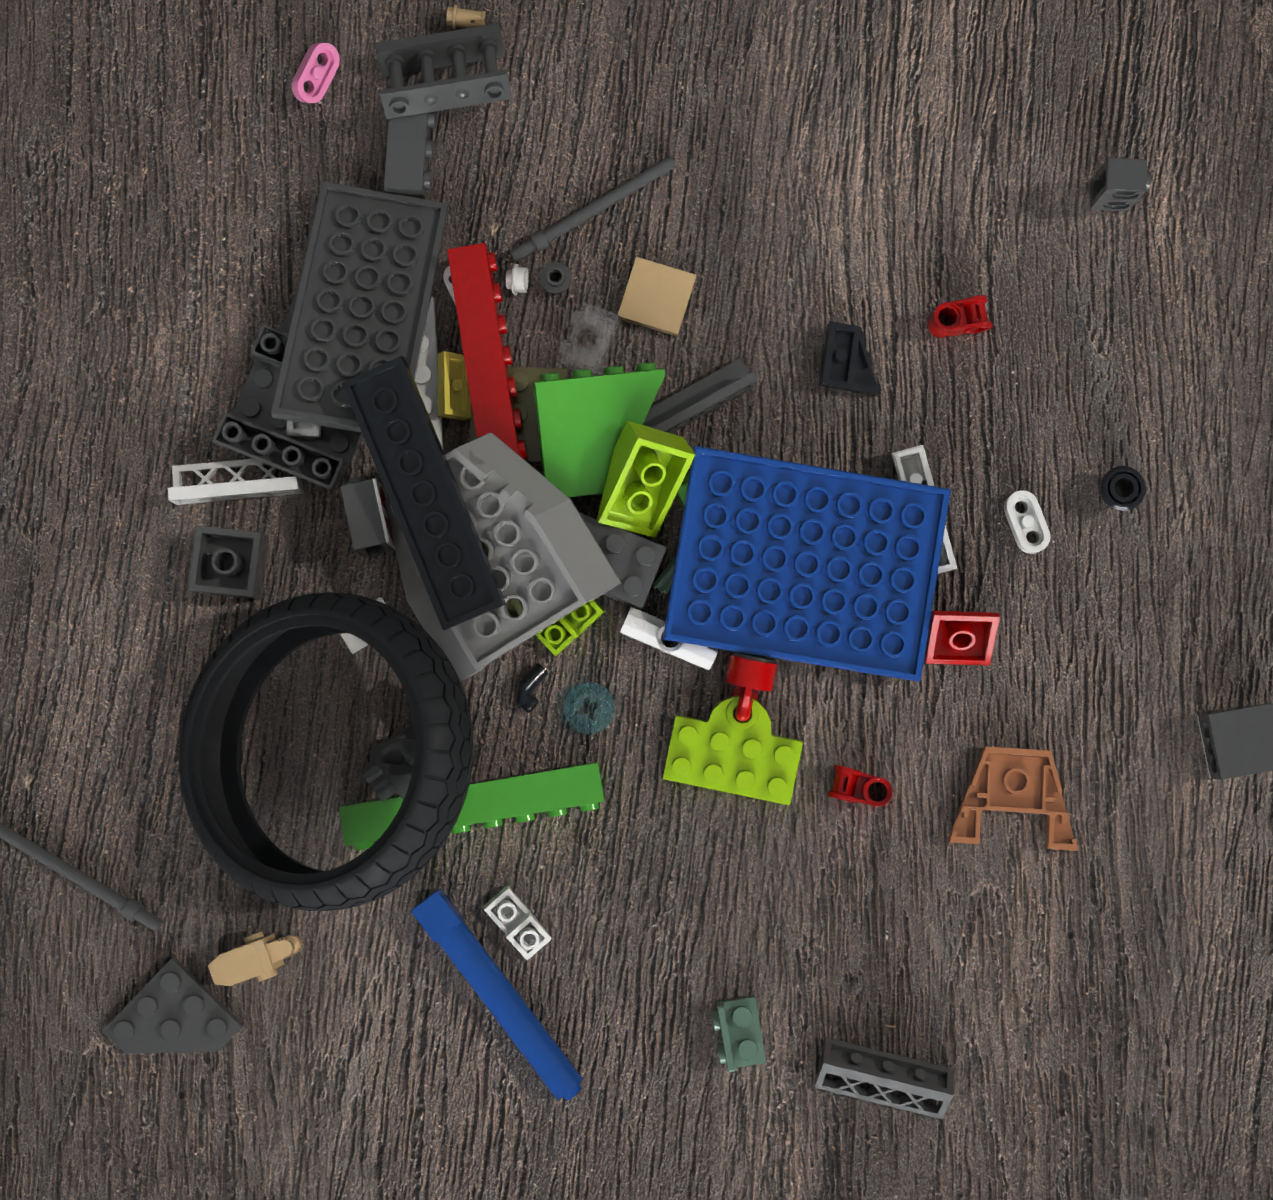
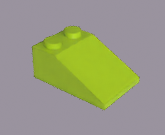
M627 420L613 450L597 516L598 523L656 538L695 457V453L684 437Z

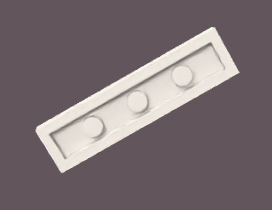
M255 459L172 466L173 487L168 488V501L176 505L304 494L303 479L295 475L293 477L277 478L273 475L277 468L271 467L267 470L264 467L267 464ZM258 466L266 473L259 480L245 481L242 478L250 467ZM233 468H241L237 473L232 470ZM222 469L228 470L234 476L230 482L213 483L210 481L214 474ZM200 471L209 472L204 476ZM195 472L202 480L198 485L182 486L181 473Z

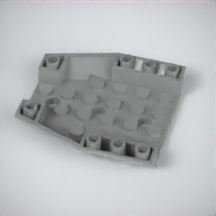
M492 432L453 449L445 456L479 539L486 543L489 548L487 558L506 604L512 598L519 599L523 604V612L519 617L511 616L507 611V605H504L450 629L443 630L389 497L384 501L407 602L423 629L438 643L452 663L460 682L484 669L490 662L587 602L597 599L621 584V581L572 500Z

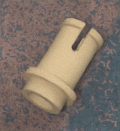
M455 4L454 7H448L446 26L452 27V30H456V27L466 29L485 26L486 11L461 9Z

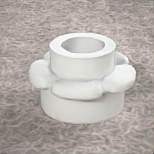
M514 264L512 270H507L506 288L511 289L512 294L515 296L518 293H527L529 282L527 267H519L518 264Z

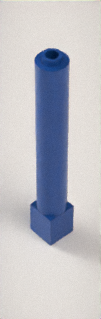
M440 888L411 911L434 943L438 942L555 1098L559 1100L564 1097L566 1101L570 1100L582 1089L579 1085L583 1080L582 1076L464 923L463 916Z

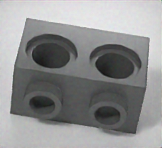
M1108 157L1091 179L1090 209L1128 212L1150 188L1151 172L1147 171V160Z

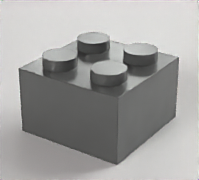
M196 525L188 590L197 594L261 600L269 537L261 532Z

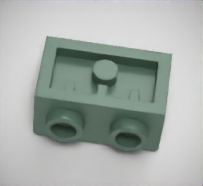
M755 995L716 1001L717 1011H711L714 1031H721L723 1044H717L720 1065L727 1064L729 1073L735 1072V1068L766 1063Z

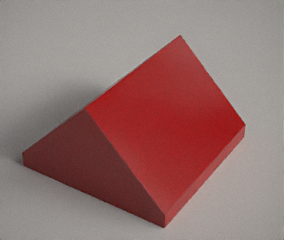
M932 611L925 650V663L990 666L1000 620L999 613Z

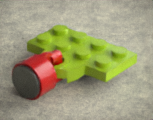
M735 651L733 654H730L724 681L735 685L733 696L720 700L712 709L707 721L675 715L663 779L790 805L803 741L771 734V721L768 713L757 701L759 690L772 691L778 665V663H775V659Z

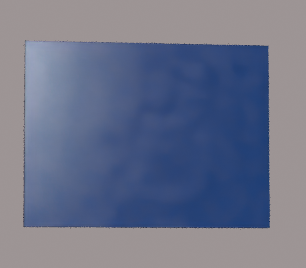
M694 446L693 452L695 457L690 467L662 640L921 682L951 489Z

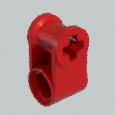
M978 295L963 300L941 303L928 318L927 327L929 331L938 338H945L962 334H977L992 329L993 325L992 322L988 321L985 303L988 301L987 296ZM938 315H947L951 320V326L941 324Z
M834 764L833 770L836 772L832 789L827 791V796L852 803L859 802L878 807L886 805L890 801L892 787L886 779ZM847 776L846 783H845V787H844V791H842L843 784H844V780H845V777ZM875 782L881 783L885 789L883 798L878 801L871 800L868 795L869 786Z

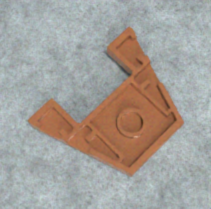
M983 746L949 833L948 842L980 844L981 812L983 810L1035 813L1047 816L1046 849L1078 851V844L1073 836L1069 821L1070 816L1069 812L1066 811L1062 797V787L1052 752L1050 750Z

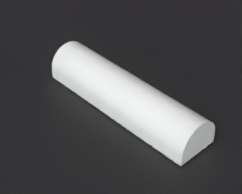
M923 445L891 454L898 480L934 486ZM946 525L937 575L958 569Z

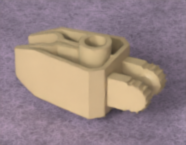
M263 931L243 938L244 945L219 954L208 965L215 985L232 986L257 977L258 982L278 975L276 969L285 964L283 959L300 951L301 945H303L302 940L294 934L276 939L274 933L264 937Z

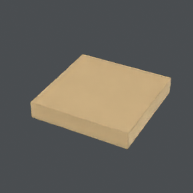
M636 257L617 319L678 337L697 275Z

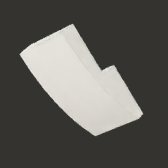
M508 885L483 906L484 911L505 933L506 938L526 960L530 959L552 939Z

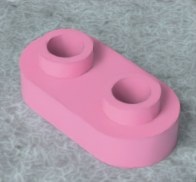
M315 43L307 50L292 80V91L299 101L303 103H317L324 97L340 63L339 53L333 45L329 43ZM319 54L322 57L321 64H319L317 61V57ZM305 81L308 84V90L306 92L304 91Z

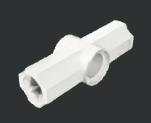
M633 607L630 608L620 633L655 647L663 653L671 654L708 671L710 670L719 649L680 642L675 647H666L661 641L665 621Z

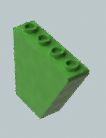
M655 362L636 364V370L624 371L623 366L604 367V373L592 374L591 369L572 371V377L559 378V372L539 374L540 380L532 381L542 475L566 496L577 497L603 494L613 450L626 421L643 425L665 377V369L656 368Z

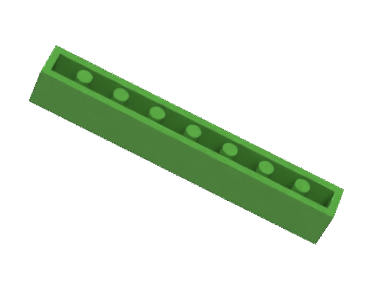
M599 762L469 784L463 808L451 834L471 831L470 825L483 823L484 829L502 826V819L515 817L516 823L535 820L534 814L547 812L548 817L566 815V808L579 806L580 812L599 809V802L605 801ZM399 796L388 798L384 802L376 800L339 807L344 845H354L355 851L370 848L374 841H377L389 827L404 799Z

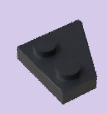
M833 321L827 324L818 386L871 396H879L881 394L880 384H876L871 368L873 362L870 353L865 348L866 340L861 327Z

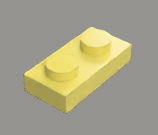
M446 351L437 354L438 417L463 421L471 419V399L464 355Z

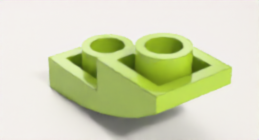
M596 599L589 601L537 633L536 636L556 657L606 610Z

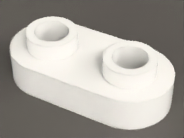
M1024 490L1011 494L1004 503V512L1018 547L1023 552L1029 554L1044 550L1050 542V531L1037 498L1032 493ZM1016 503L1024 505V513L1021 514L1015 510ZM1028 532L1035 534V543L1028 542L1026 538Z

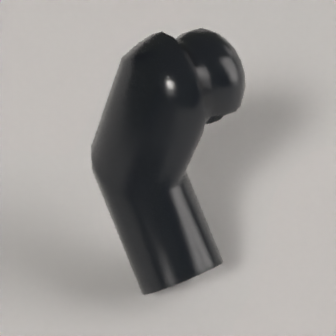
M536 663L519 683L515 701L518 708L522 707L527 713H531L538 705L539 701L532 693L548 675L547 670L542 665Z

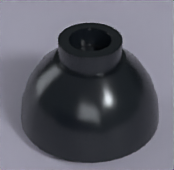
M1118 466L1112 468L1101 480V497L1105 504L1114 510L1127 511L1134 509L1145 497V481L1142 475L1131 467Z

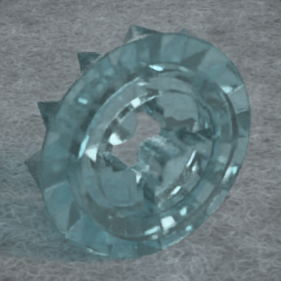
M590 682L577 685L569 691L564 701L565 719L573 729L580 733H598L604 730L614 717V699L605 687L597 683ZM583 695H586L591 703H603V705L598 706L599 708L594 710L595 722L592 721L591 717L589 718L587 713L576 714V711H579L584 706Z

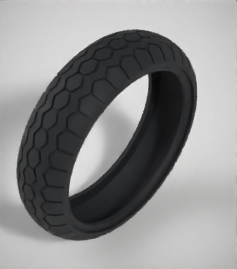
M313 593L289 598L264 608L241 623L220 643L201 670L190 693L180 730L178 751L180 785L188 816L204 848L217 865L246 890L272 903L298 910L335 911L357 907L377 900L407 883L430 862L450 835L463 808L473 766L474 740L468 701L452 663L438 643L420 625L397 609L371 598L347 593ZM350 633L372 646L387 661L401 682L409 702L414 724V764L405 798L393 821L381 837L370 848L353 860L331 870L323 871L301 864L286 855L266 836L257 823L248 804L242 782L240 763L241 739L246 717L256 693L271 671L284 658L301 646L316 639L330 635Z

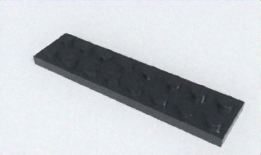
M400 356L342 382L442 629H450L507 605L405 357Z

